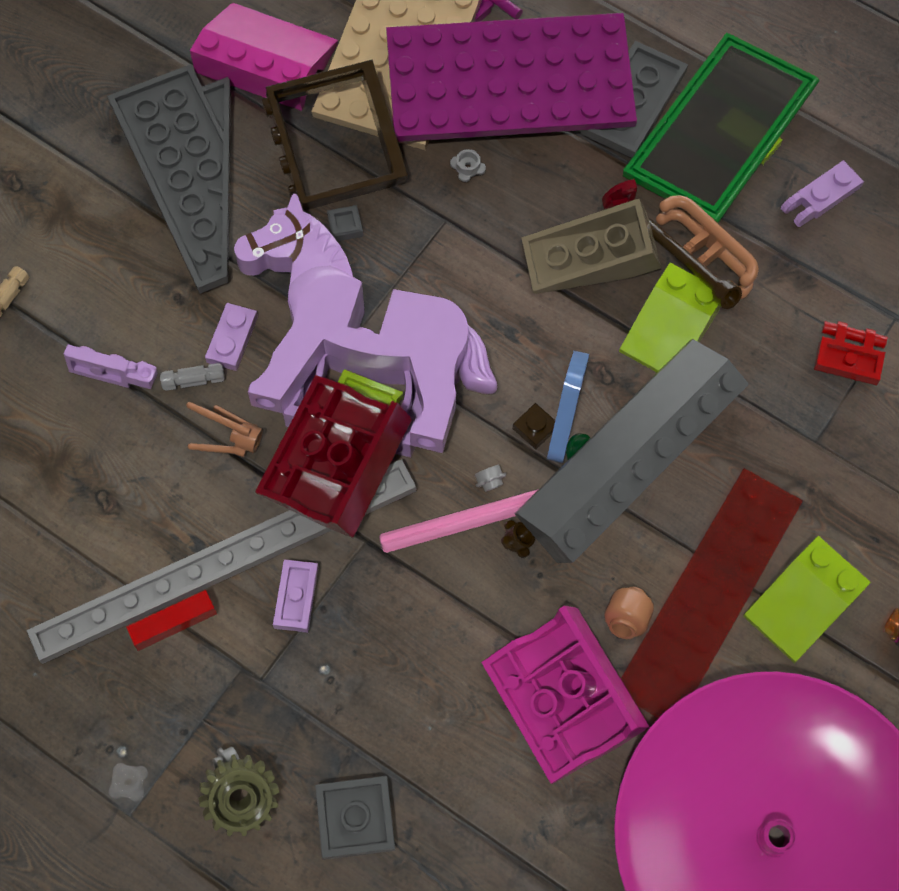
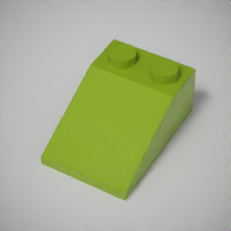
M669 263L645 302L619 352L658 372L690 340L701 341L721 308L713 299L712 289L697 276Z
M817 536L750 607L743 617L795 664L861 595L871 582L821 537Z

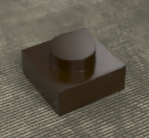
M534 403L513 423L512 429L536 450L552 435L555 419L538 404Z

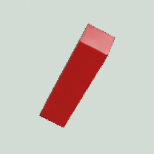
M204 590L126 628L137 651H140L217 615L207 591Z

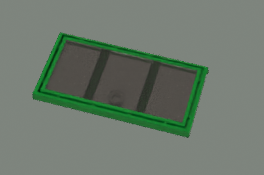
M726 33L624 168L623 177L629 180L635 179L636 184L665 199L676 195L688 197L718 223L817 86L819 78Z

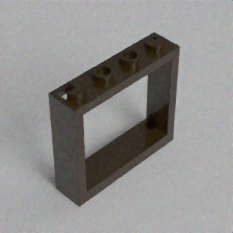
M373 59L266 87V98L262 99V104L266 117L272 116L275 127H271L270 130L275 146L281 145L284 155L279 157L283 174L290 175L292 185L288 186L290 198L293 194H297L303 211L406 183L408 174ZM362 81L390 174L306 196L279 102Z

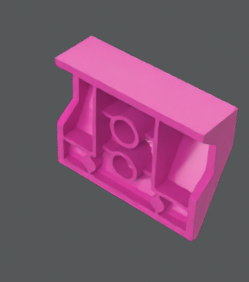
M232 2L203 27L190 49L195 73L217 81L228 77L231 86L266 98L267 86L314 75L317 70H324L338 45V40ZM306 96L279 103L302 111Z
M564 605L557 611L555 617L531 634L513 640L481 662L551 784L622 746L649 728L648 723L578 608Z

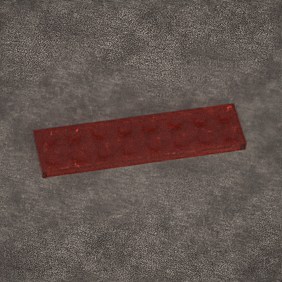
M743 469L621 678L638 707L659 719L676 702L697 690L803 500L749 470Z

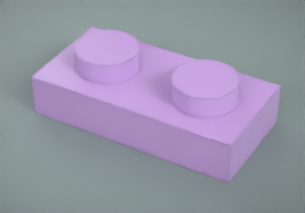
M226 303L205 356L207 363H221L223 368L237 371L257 321V311Z
M284 559L273 621L274 629L308 633L318 574V563Z

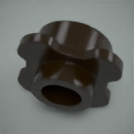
M512 520L506 522L504 525L506 529L505 536L501 539L503 547L516 552L520 558H526L530 554L528 548L534 544L535 537L522 522L515 523Z

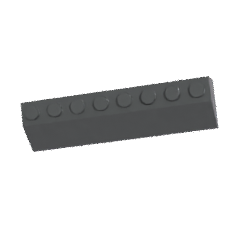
M694 339L690 340L514 514L557 563H573L749 383L729 359Z

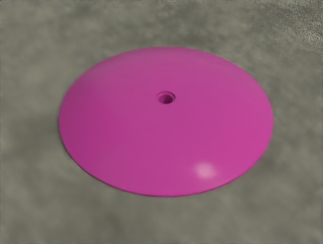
M753 672L734 675L714 681L693 691L664 712L650 727L636 747L624 773L616 804L614 835L619 874L625 891H899V730L877 709L858 696L826 681L795 673ZM771 828H778L783 832L785 841L782 847H776L770 842L769 831Z

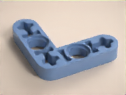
M573 351L561 394L547 460L563 463L588 363L589 354Z

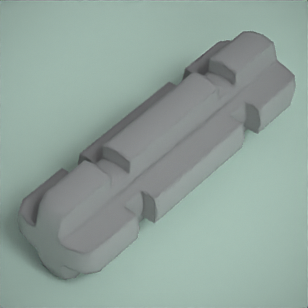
M221 363L208 364L209 368H204V365L178 369L177 373H174L173 370L163 371L160 373L161 386L163 390H173L178 385H181V388L204 385L210 380L211 383L222 382L225 377L223 366Z

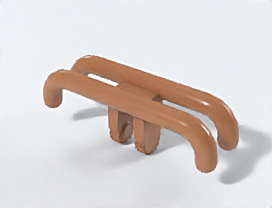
M680 195L664 199L659 205L662 212L656 217L657 224L665 225L674 220L682 223L695 235L683 248L690 254H693L703 246L709 248L697 260L705 267L717 257L739 276V287L742 290L741 299L745 298L751 292L759 271L757 261L753 255L693 200Z

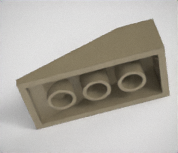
M640 198L522 237L531 284L535 294L633 278L661 269L649 217Z

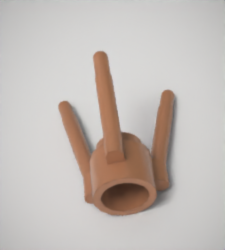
M192 402L186 404L187 408L233 429L230 442L235 443V446L190 443L188 444V449L231 453L241 457H245L247 451L251 453L256 452L263 434V429L259 428L258 425L249 423L218 405L213 407V410L219 413L216 414Z

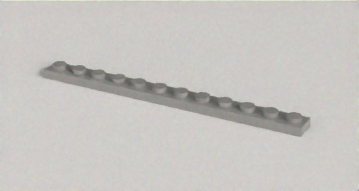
M402 459L389 465L365 515L416 492V485ZM289 510L27 630L39 661L44 664L332 530Z

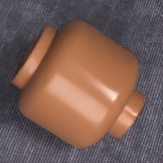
M638 587L618 589L612 594L606 608L605 622L610 631L619 638L632 639L641 636L648 628L653 615L654 604L646 593Z

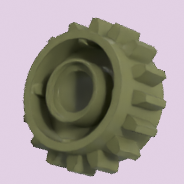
M235 754L231 755L230 762L227 763L219 759L217 761L218 767L214 771L207 769L205 772L208 782L199 784L200 792L205 794L198 798L200 807L205 808L203 811L205 821L213 818V829L217 831L223 827L226 829L227 836H231L234 831L241 832L242 836H246L247 830L253 828L259 831L261 829L260 823L263 820L270 821L272 819L269 812L270 808L278 807L277 799L273 797V795L279 793L277 784L271 783L275 779L271 770L264 772V762L260 760L254 764L250 755H246L244 760L237 759ZM238 789L248 792L247 796L240 801H233L229 798Z

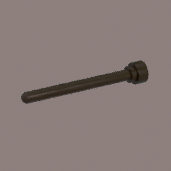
M649 219L654 239L712 289L713 299L723 309H730L740 301L742 297L740 287L731 280H720L654 221Z

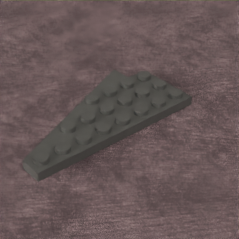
M190 64L108 95L109 104L199 294L228 283L231 85L229 78L226 77L201 86Z

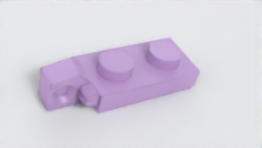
M67 345L64 352L69 372L129 388L130 384L151 389L157 376V369L151 364L143 361L135 363L116 354L109 356L98 353L86 346L75 347Z

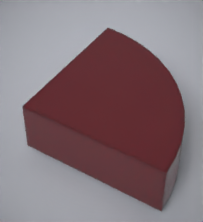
M635 179L624 181L609 189L602 198L604 209L635 200L637 192Z

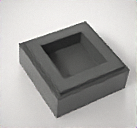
M357 205L327 210L331 234L336 241L363 237Z

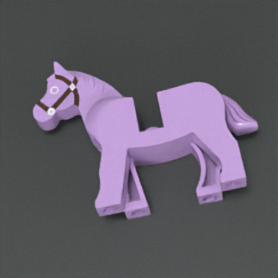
M293 194L287 208L273 210L274 215L265 227L240 237L234 246L238 267L246 275H258L266 269H271L275 272H291L288 304L293 325L273 352L268 368L258 379L250 384L248 395L251 406L283 413L285 426L289 427L315 375L326 378L329 369L340 373L345 369L378 383L405 385V397L401 407L412 418V421L395 454L411 458L415 447L443 453L456 408L455 384L461 379L466 389L483 394H493L497 390V381L491 371L483 341L476 331L467 324L462 310L450 300L393 289L380 333L375 334L370 329L360 327L364 315L362 281L353 277L348 259L333 235L317 219L303 212L297 194Z

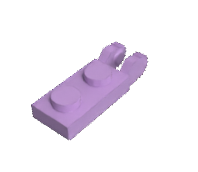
M842 161L782 204L781 210L784 213H789L802 204L806 209L800 212L794 219V223L801 227L811 219H817L860 189L864 181Z

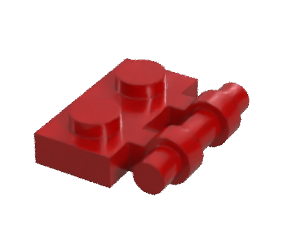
M824 321L821 333L831 335L833 339L822 336L819 342L814 370L877 386L881 379L886 352L875 350L873 346L884 349L888 337L876 334V330L866 328L863 331L848 327V323L838 321L836 324ZM845 339L859 342L861 346L847 343Z

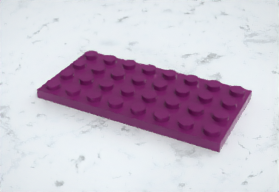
M624 13L386 27L393 126L398 142L636 126L637 116Z

